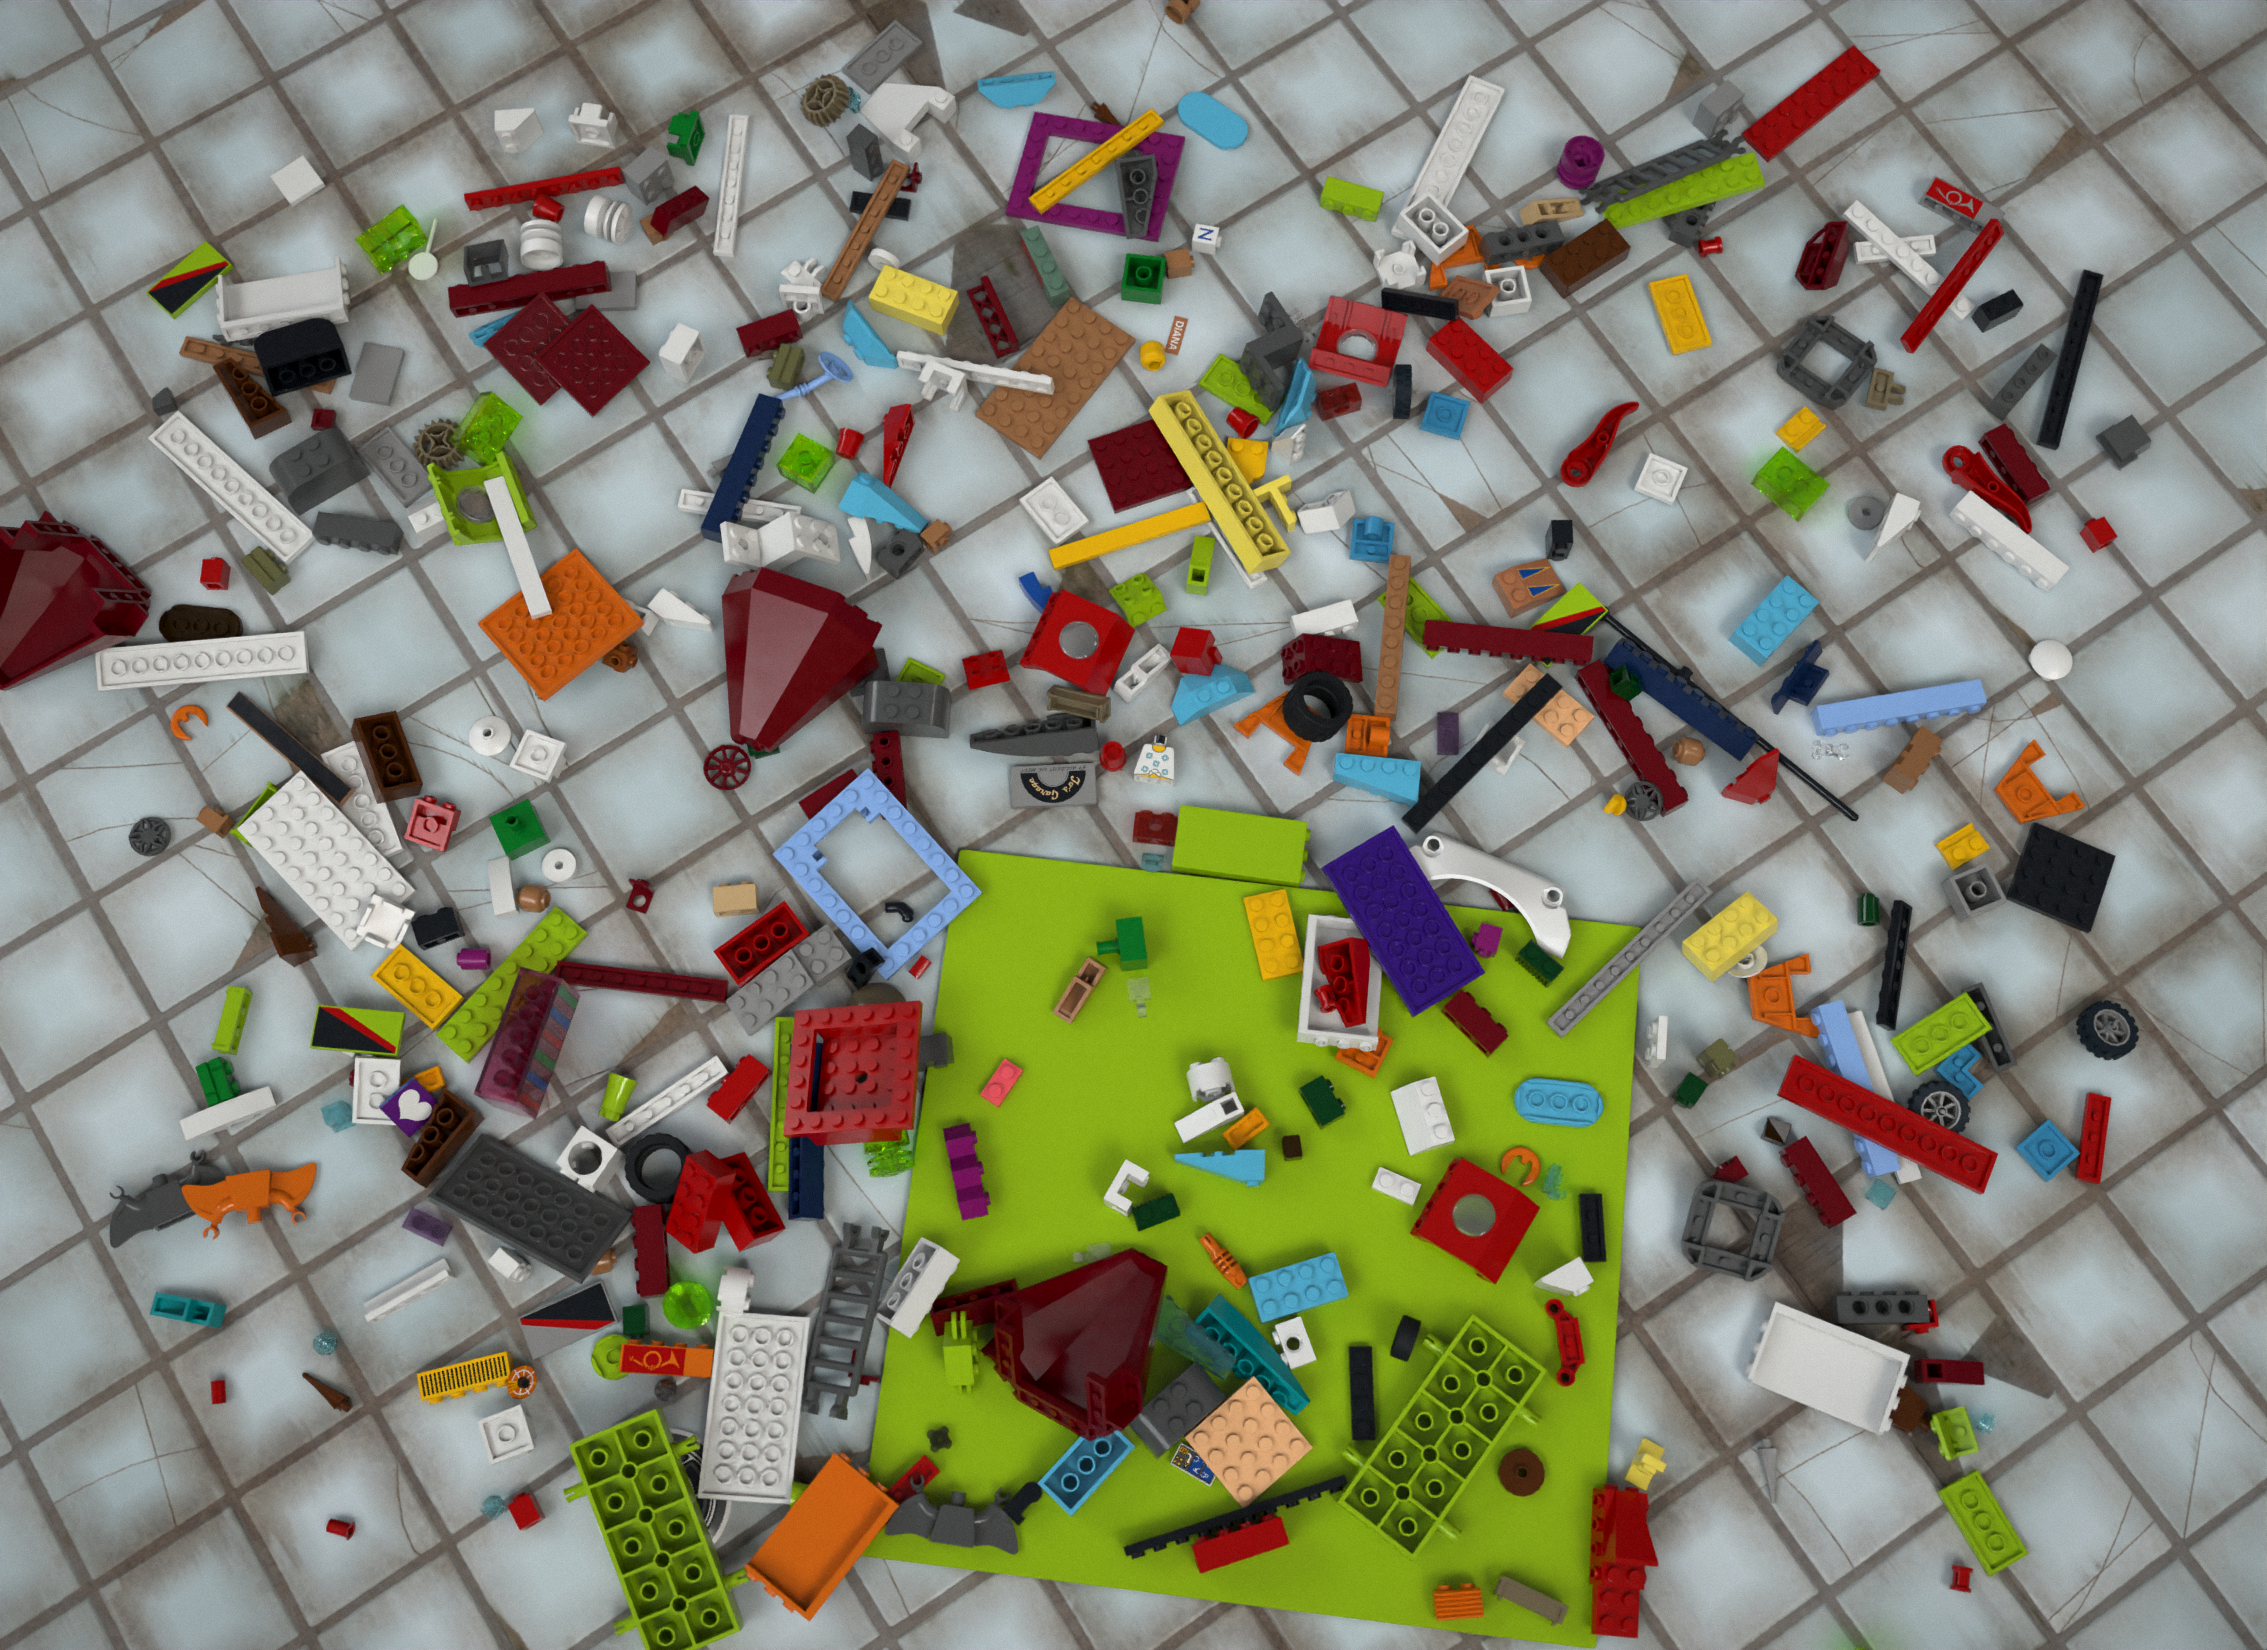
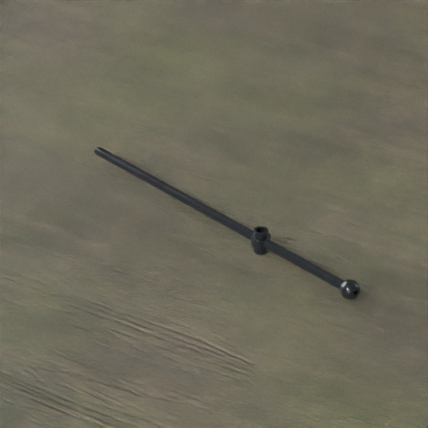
M1604 606L1608 613L1599 621L1608 623L1626 639L1633 641L1641 651L1651 654L1653 660L1659 664L1666 665L1675 676L1684 678L1693 689L1696 688L1702 691L1705 695L1704 697L1720 704L1690 679L1693 672L1688 667L1683 666L1681 669L1674 667L1612 617L1608 607ZM1721 705L1722 710H1724L1728 714H1733L1723 705ZM1739 719V722H1740V723H1742L1744 726H1747L1744 722H1742V721ZM1761 736L1756 741V744L1767 753L1776 749ZM1779 752L1778 762L1851 821L1859 819L1858 814Z

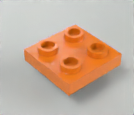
M1352 714L1347 721L1344 753L1387 758L1390 718Z
M1378 1027L1377 1037L1379 1038L1376 1050L1366 1052L1361 1051L1359 1048H1340L1335 1056V1060L1374 1079L1394 1039L1384 1035L1383 1031Z

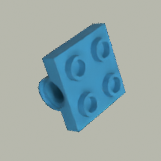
M1376 516L1367 517L1365 520L1354 519L1349 560L1389 564L1390 554L1392 555L1395 523L1384 522L1382 518Z

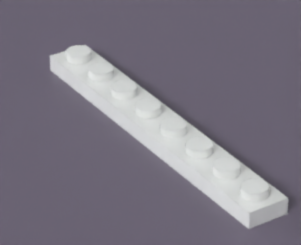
M1858 200L1843 213L1842 217L1930 297L1934 295L1945 278ZM1959 293L1946 311L1960 323L1976 306Z
M898 351L896 357L900 368L922 372L929 359L965 373L966 380L1053 395L1055 390L1053 378L1045 374L1035 375L1027 371L1018 372L1004 367L995 368L987 364L978 365L969 361H955L947 357L938 358L930 354H916L912 351Z

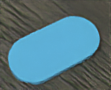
M1192 92L1180 100L1178 105L1180 121L1217 148L1222 150L1236 149L1246 141L1248 128L1244 119L1208 94Z
M1532 1078L1522 1083L1514 1095L1516 1111L1523 1119L1532 1123L1585 1128L1593 1125L1603 1112L1602 1097L1595 1088L1586 1083Z

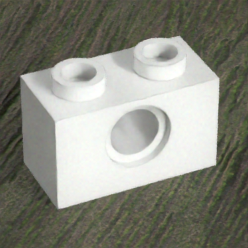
M1301 1316L1274 1326L1275 1331L1272 1332L1276 1345L1280 1344L1283 1351L1280 1357L1290 1370L1316 1361ZM1295 1338L1299 1342V1348L1297 1350H1290L1287 1347L1288 1339Z

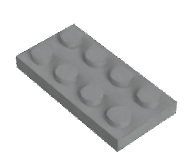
M790 949L728 998L726 1003L747 1035L753 1036L814 988L817 983L796 951Z

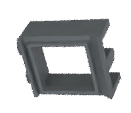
M504 239L464 246L463 270L469 287L509 279V254ZM499 262L502 272L491 274L490 268L486 264ZM482 265V276L475 277V266Z

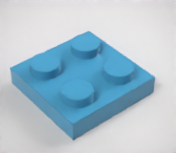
M1431 391L1420 430L1459 441L1470 402Z
M2049 1119L2043 1122L2014 1148L2045 1182L2050 1181L2080 1154Z

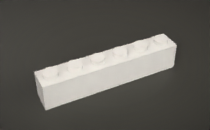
M1971 490L1949 514L1954 522L1965 527L1972 536L1983 541L1990 550L1997 552L2005 562L2011 563L2022 575L2029 577L2035 582L2037 587L2044 589L2046 592H2049L2070 568Z

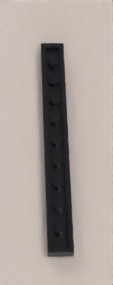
M2085 269L2081 273L2036 445L2055 451L2059 447L2104 276L2102 274Z
M1546 673L1401 818V821L1417 835L1562 690L1563 686Z
M1345 1475L1326 1480L1126 1546L1124 1551L1126 1557L1131 1555L1133 1560L1145 1556V1550L1153 1548L1154 1552L1166 1549V1543L1175 1541L1176 1545L1190 1541L1188 1536L1196 1533L1198 1538L1212 1534V1528L1219 1526L1220 1530L1233 1527V1521L1241 1519L1242 1523L1254 1520L1256 1519L1254 1514L1264 1512L1265 1516L1278 1512L1277 1507L1286 1505L1288 1509L1300 1505V1499L1307 1497L1308 1501L1321 1498V1492L1329 1490L1330 1494L1342 1491V1485L1347 1484Z

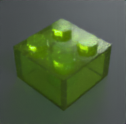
M798 433L777 463V467L781 476L815 494L835 465L836 460L833 451Z

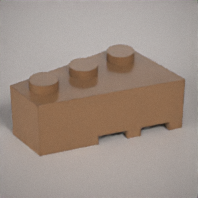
M1921 726L1881 780L1901 794L1907 789L1912 791L1919 781L1917 780L1919 775H1923L1929 768L1930 764L1928 762L1930 759H1935L1942 748L1939 746L1943 740Z

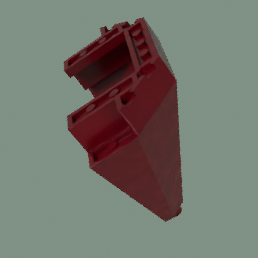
M46 510L38 521L25 520L21 528L0 526V690L3 691L15 688L135 637L149 616L148 610L151 601L149 597L152 591L100 538L92 534L88 537L80 533V528L65 520L62 523L57 521Z
M765 567L758 568L756 572L753 570L745 571L741 576L734 574L722 595L730 734L732 740L739 745H749L759 752L766 751L771 753L879 668L873 644L883 625L878 621L867 619L868 614L857 605L850 606L845 602L846 597L839 592Z
M1130 1248L994 1299L995 1337L981 1349V1352L984 1356H988L994 1361L996 1365L993 1368L1003 1382L1008 1380L1015 1390L1012 1394L1019 1402L1086 1440L1092 1441L1098 1436L1104 1437L1113 1434L1117 1430L1119 1432L1123 1431L1143 1409L1168 1276V1266L1142 1252Z

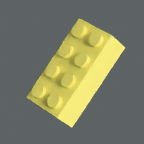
M884 265L868 297L872 310L944 336L959 305L958 291L888 265Z
M1747 891L1682 942V954L1713 983L1775 934L1778 929V919Z

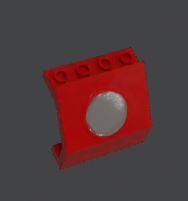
M1330 295L1316 347L1313 346L1309 368L1386 388L1390 381L1404 335L1408 314Z
M1064 589L1060 593L1052 592L1019 664L1026 669L1046 671L1080 687L1085 692L1106 696L1135 629L1117 613Z
M1454 1158L1430 1200L1426 1203L1418 1220L1414 1223L1410 1234L1417 1239L1435 1245L1478 1272L1476 1275L1482 1280L1496 1284L1540 1207L1520 1190L1468 1160Z

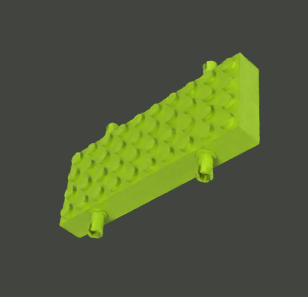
M1474 1314L1468 1317L1450 1344H1444L1431 1332L1421 1344L1438 1355V1360L1371 1454L1364 1456L1351 1446L1350 1443L1341 1454L1342 1457L1357 1467L1358 1472L1336 1503L1410 1561L1415 1560L1434 1531L1438 1530L1450 1539L1452 1543L1456 1542L1458 1538L1454 1534L1460 1536L1462 1530L1445 1519L1446 1514L1513 1419L1518 1416L1533 1429L1536 1428L1538 1422L1542 1419L1541 1416L1526 1406V1401L1548 1370Z
M661 1406L569 1444L568 1446L582 1482L563 1489L564 1496L574 1492V1494L565 1498L568 1503L586 1495L588 1496L632 1613L628 1617L613 1622L614 1630L618 1628L616 1631L617 1636L637 1628L645 1650H697L742 1630L744 1623L732 1594V1588L750 1582L751 1579L746 1575L747 1570L744 1567L728 1575L724 1573L681 1460L682 1455L700 1449L699 1442L689 1445L696 1442L698 1438L694 1434L676 1443Z

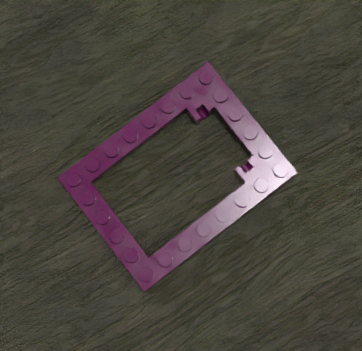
M1035 112L1006 208V216L1126 237L1123 214L1056 203L1043 214H1040L1028 199L1033 195L1049 136L1103 144L1124 129L1125 126ZM1154 132L1132 148V150L1143 151L1141 156L1155 154L1157 180L1146 237L1136 239L1159 242L1186 142L1185 136Z

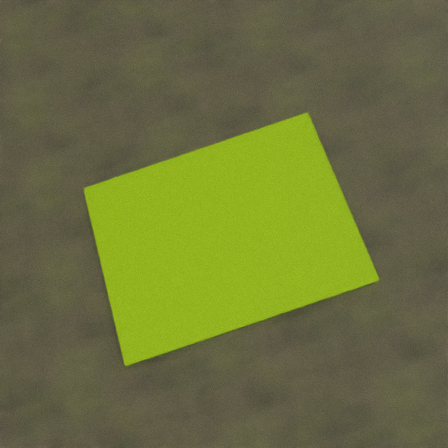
M961 850L959 852L958 867L983 894L948 926L933 1035L947 1033L952 1037L954 1063L947 1064L948 1066L945 1068H935L933 1066L927 1069L898 1273L921 1237L941 1246L960 1259L956 1271L950 1275L945 1283L944 1290L935 1300L1016 1278L1018 1288L1021 1290L1130 1248L1142 1252L1158 1262H1162L1168 1266V1276L1143 1407L1195 1362L1201 1365L1227 1398L1247 1381L1245 1378L1239 1379L1234 1375L1235 1372L1227 1366L1221 1367L1184 1333L1219 1293L1259 1331L1279 1356L1283 1351L1280 1344L1276 1345L1272 1336V1332L1275 1331L1274 1326L1301 1316L1316 1361L1290 1371L1300 1383L1310 1402L1297 1415H1294L1278 1403L1276 1404L1313 1448L1248 1506L1345 1475L1347 1484L1342 1485V1491L1330 1494L1329 1490L1321 1492V1498L1308 1501L1307 1497L1300 1499V1505L1288 1509L1286 1505L1277 1507L1278 1512L1275 1513V1516H1281L1289 1545L1200 1574L1191 1545L1195 1544L1194 1539L1198 1538L1196 1533L1188 1536L1190 1541L1176 1545L1175 1541L1166 1543V1549L1154 1552L1153 1548L1144 1551L1145 1556L1132 1560L1131 1555L1126 1557L1124 1547L1241 1509L1242 1507L1217 1477H1215L1209 1487L1170 1464L1181 1443L1193 1449L1184 1437L1157 1460L1128 1425L1120 1432L1135 1448L1072 1517L1042 1488L1041 1499L1038 1502L1032 1503L1021 1514L1026 1520L1020 1526L1010 1518L1018 1542V1552L1015 1555L989 1545L969 1548L929 1542V1537L926 1539L916 1534L889 1536L885 1534V1526L861 1556L1594 1649L1597 1645V1635L1591 1634L1593 1585H1589L1593 1488L1604 1489V1484H1607L1640 963L1562 1039L1546 1022L1641 932V928L1569 919L1572 934L1563 958L1560 959L1549 954L1564 969L1549 987H1545V984L1542 985L1541 982H1538V979H1535L1532 973H1528V970H1525L1522 964L1515 961L1517 954L1531 939L1537 943L1535 935L1523 914L1444 905L1472 952L1474 945L1471 944L1473 933L1478 932L1482 922L1503 928L1497 953L1494 958L1486 959L1479 957L1476 952H1473L1485 973L1414 1017L1410 1015L1382 969L1378 1027L1383 1031L1384 1035L1394 1040L1373 1079L1335 1060V1056L1340 1049L1337 1046L1327 1045L1321 1047L1314 1043L1297 1042L1303 973L1262 981L1243 902L1245 897L1285 889L1304 963L1309 914L1320 916L1335 915L1339 918H1350L1335 892ZM1142 916L1147 952V969L1122 972L1120 955L1110 953L1098 956L1096 942L1116 940V919ZM1092 956L1108 966L1109 969L1072 1024H1069L1052 1012L1087 957ZM1461 989L1465 993L1469 992L1476 999L1475 1003L1480 1008H1486L1492 1015L1490 1018L1496 1023H1501L1507 1029L1509 1037L1488 1058L1441 1012L1442 1008ZM1223 1057L1224 1061L1229 1063L1235 1085V1093L1244 1109V1116L1257 1107L1270 1123L1266 1129L1239 1149L1265 1150L1264 1183H1260L1259 1187H1246V1183H1238L1174 1162L1175 1154L1205 1153L1206 1157H1209L1210 1153L1222 1151L1228 1153V1155H1233L1235 1151L1222 1136V1133L1242 1118L1240 1117L1183 1143L1174 1123L1213 1102H1202L1201 1098H1197V1102L1193 1101L1186 1076L1191 1064L1196 1062L1205 1064L1211 1062L1214 1058ZM1007 1059L1022 1069L1023 1073L998 1108L981 1097L980 1094L1003 1060ZM1323 1075L1325 1080L1329 1079L1335 1089L1332 1091L1336 1099L1340 1098L1346 1109L1344 1110L1345 1115L1343 1118L1320 1130L1300 1096L1299 1088ZM1435 1076L1455 1141L1452 1145L1410 1156L1390 1092L1413 1082ZM1532 1078L1586 1083L1595 1088L1602 1097L1603 1112L1593 1125L1585 1128L1532 1123L1523 1119L1516 1111L1514 1095L1522 1083ZM1230 1090L1225 1092L1226 1095L1231 1093ZM969 1123L971 1131H976L978 1144H974L978 1162L982 1161L985 1174L981 1175L984 1192H989L991 1205L987 1206L989 1215L962 1221L943 1129ZM1283 1136H1300L1303 1155L1301 1160L1285 1162L1282 1148ZM1512 1148H1528L1539 1158L1541 1170L1539 1177L1534 1183L1521 1187L1531 1171L1530 1162H1527L1525 1165L1520 1163L1521 1156L1513 1158L1504 1175L1502 1174L1501 1160L1504 1154ZM1454 1158L1468 1160L1520 1190L1540 1207L1496 1284L1482 1280L1476 1275L1478 1272L1435 1245L1417 1239L1410 1234L1414 1223L1418 1220L1426 1203L1430 1200ZM1127 1159L1149 1172V1180L1144 1188L1128 1180L1130 1184L1124 1194H1120L1132 1202L1131 1207L1136 1208L1137 1205H1144L1145 1202L1148 1203L1149 1200L1153 1201V1199L1157 1200L1161 1196L1165 1197L1166 1194L1169 1195L1171 1192L1174 1194L1179 1207L1180 1216L1138 1232L1131 1212L1127 1218L1104 1205L1103 1198L1124 1161ZM1379 1167L1421 1184L1413 1206L1371 1189ZM1602 1194L1606 1262L1584 1263L1594 1280L1588 1284L1590 1289L1574 1297L1573 1293L1569 1296H1563L1537 1288L1534 1283L1542 1277L1578 1257L1582 1260L1578 1195ZM1466 1196L1459 1200L1454 1207V1224L1465 1235L1473 1237L1484 1235L1491 1230L1495 1223L1496 1214L1492 1204L1481 1196ZM1210 1232L1221 1248H1226L1238 1262L1247 1279L1335 1252L1349 1296L1337 1302L1261 1325L1248 1282L1237 1290L1210 1261L1211 1255L1199 1240ZM1550 1299H1559L1563 1303L1566 1312L1573 1318L1578 1317L1585 1364L1579 1366L1575 1373V1382L1568 1387H1562L1556 1382V1373L1561 1368L1555 1324L1554 1320L1545 1313L1544 1309L1546 1302ZM1550 1305V1311L1555 1313L1556 1308ZM930 1312L924 1316L918 1331L911 1338L891 1326L889 1327L868 1470L870 1474L868 1479L874 1484L879 1481L889 1490L916 1462L926 1455L941 1471L923 1488V1493L926 1492L930 1503L936 1506H940V1504L950 1505L952 1491L966 1493L964 1507L972 1508L974 1512L984 1511L991 1502L994 1503L995 1493L999 1488L1003 1487L999 1492L1001 1498L1005 1499L1006 1495L1010 1492V1498L999 1506L1003 1509L1028 1482H1036L1038 1484L1081 1436L1019 1402L1012 1394L1015 1390L1008 1380L1003 1382L993 1368L996 1365L994 1361L988 1356H984L981 1352V1349L995 1337L994 1325L996 1321L973 1327V1329L978 1331L977 1349H979L980 1362L979 1375H975V1383L972 1385L971 1394H967L966 1385H963V1394H958L957 1386H947L943 1351L944 1335L936 1336ZM1474 1314L1548 1370L1526 1401V1406L1541 1416L1542 1419L1538 1422L1535 1429L1518 1416L1513 1419L1446 1514L1445 1519L1462 1530L1460 1536L1454 1534L1458 1538L1456 1542L1452 1543L1438 1530L1434 1531L1415 1560L1410 1561L1336 1503L1358 1472L1357 1467L1342 1457L1341 1454L1346 1450L1349 1443L1364 1456L1371 1454L1438 1360V1355L1421 1344L1431 1332L1444 1344H1450L1468 1317ZM1403 1315L1421 1321L1414 1348L1407 1362L1390 1356L1393 1340ZM1290 1338L1287 1340V1347L1290 1350H1297L1299 1342L1295 1338ZM1372 1346L1375 1440L1352 1441L1348 1347ZM1562 1374L1561 1379L1564 1382L1567 1381V1377L1565 1374ZM1518 1449L1529 1450L1537 1455L1543 1463L1545 1470L1544 1482L1540 1489L1533 1495L1525 1497L1516 1496L1506 1491L1501 1485L1498 1476V1468L1502 1458L1510 1451ZM1520 1468L1518 1470V1475L1520 1477H1524L1526 1475V1471L1523 1468ZM1264 1512L1254 1514L1256 1519L1251 1521H1253L1254 1525L1261 1523L1260 1518L1265 1516ZM1241 1519L1233 1521L1234 1526L1230 1527L1231 1532L1240 1530L1238 1525L1243 1524ZM1219 1526L1211 1529L1212 1534L1208 1535L1209 1540L1217 1537L1216 1532L1222 1531ZM1500 1575L1506 1576L1569 1606L1562 1624L1556 1623L1555 1627L1551 1626V1620L1503 1597L1500 1601L1496 1600L1498 1595L1493 1592ZM1474 1583L1475 1587L1481 1588L1484 1617L1435 1621L1432 1591H1437V1586L1451 1585V1589H1461L1460 1584Z

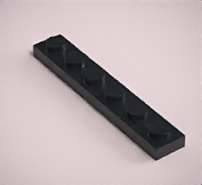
M1894 900L1893 908L1891 909V924L1888 930L1885 966L1882 971V987L1879 992V1008L1876 1013V1024L1887 1031H1895L1912 914V907L1902 900Z

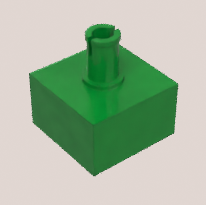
M529 799L489 817L505 854L512 861L551 842L534 805Z
M1142 916L1116 919V940L1096 942L1098 956L1117 953L1120 955L1122 972L1147 969V952Z

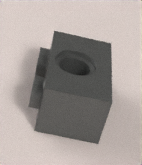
M904 528L893 536L891 543L887 547H883L879 551L877 556L879 566L898 580L924 552V546L919 539ZM899 550L904 551L901 555H895V552Z

